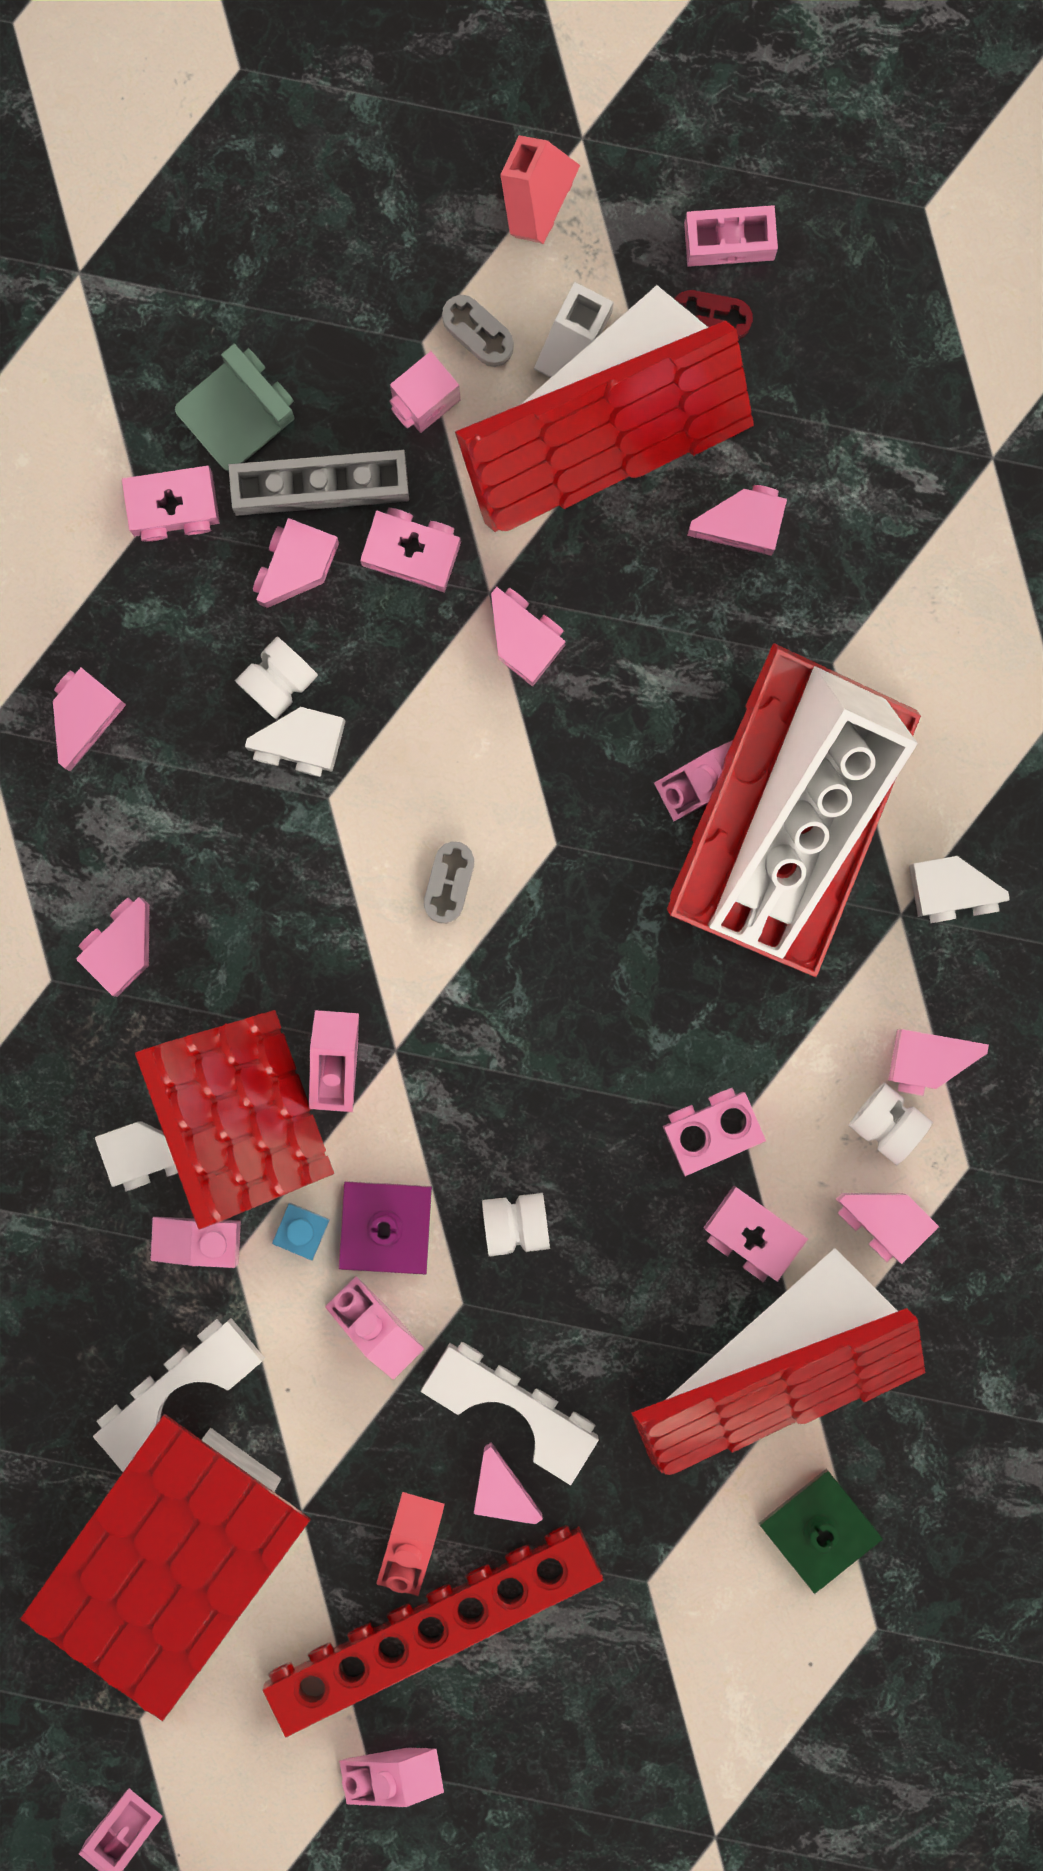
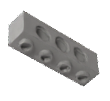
M404 450L228 464L231 503L236 516L409 501L407 465Z

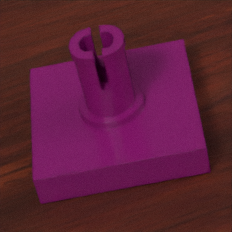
M345 1181L339 1269L426 1275L432 1186Z

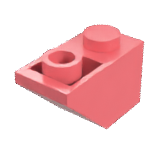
M519 135L501 172L510 234L518 239L544 244L548 233L551 231L556 216L572 187L573 180L580 167L577 162L547 140Z
M402 1492L377 1585L390 1588L398 1593L419 1596L445 1504Z

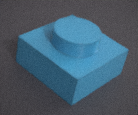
M289 1203L272 1244L313 1261L330 1219Z

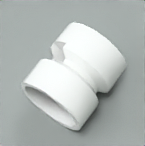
M276 637L261 653L262 663L260 665L251 663L235 680L245 692L276 720L293 703L291 694L293 692L302 693L318 676L279 637Z
M883 1083L856 1113L849 1126L866 1141L877 1140V1150L895 1165H898L918 1145L933 1122L915 1107L905 1108L903 1106L904 1098L889 1085Z
M543 1193L520 1195L516 1204H511L507 1198L482 1200L489 1256L513 1253L516 1245H521L526 1252L550 1249Z

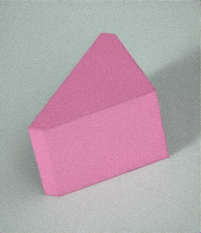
M489 1443L484 1447L474 1514L537 1524L543 1519L542 1512L493 1443Z
M129 1788L86 1839L79 1855L98 1871H123L163 1816Z

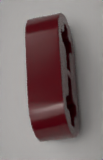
M686 290L674 298L683 307H686L688 301L696 302V310L709 313V317L695 316L707 327L724 321L713 318L714 314L728 316L730 309L737 310L738 318L745 320V324H737L736 326L738 340L748 334L753 322V314L750 307L744 301L737 298L696 290Z

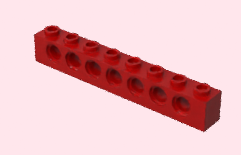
M568 1525L560 1527L544 1537L547 1543L533 1550L530 1549L529 1545L517 1548L505 1556L506 1563L492 1570L489 1564L481 1566L465 1576L468 1582L454 1589L451 1588L450 1584L443 1585L426 1595L427 1602L413 1609L410 1603L389 1612L386 1615L389 1621L375 1628L372 1627L371 1623H367L352 1630L347 1634L349 1641L333 1648L331 1642L326 1643L307 1654L310 1660L296 1667L293 1666L292 1662H288L268 1673L270 1680L265 1682L262 1691L285 1738L603 1581L602 1572L580 1527L571 1531ZM553 1558L561 1563L563 1569L558 1577L545 1579L540 1576L537 1567L544 1559ZM506 1578L517 1579L522 1584L523 1591L516 1598H505L498 1591L500 1582ZM466 1598H476L482 1603L484 1607L483 1612L478 1617L467 1618L458 1609L460 1602ZM428 1617L437 1618L442 1622L444 1631L437 1637H426L419 1629L420 1622ZM387 1637H396L403 1643L404 1651L397 1657H389L381 1651L379 1644ZM346 1657H357L363 1662L365 1670L358 1676H348L341 1669V1661ZM309 1676L318 1677L323 1681L325 1691L318 1696H310L303 1691L301 1681Z

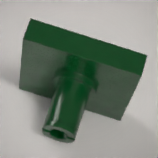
M827 1468L759 1522L760 1527L814 1594L883 1540Z

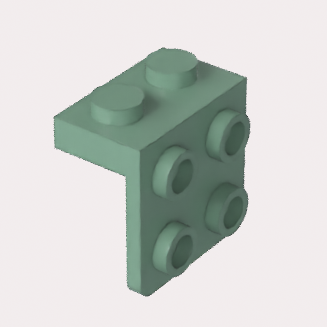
M235 343L221 354L224 364L175 406L177 416L227 472H229L228 464L244 463L295 419L292 409L289 407L294 402L292 397L279 382H275L271 386L261 375V372L266 368L249 348L242 353Z

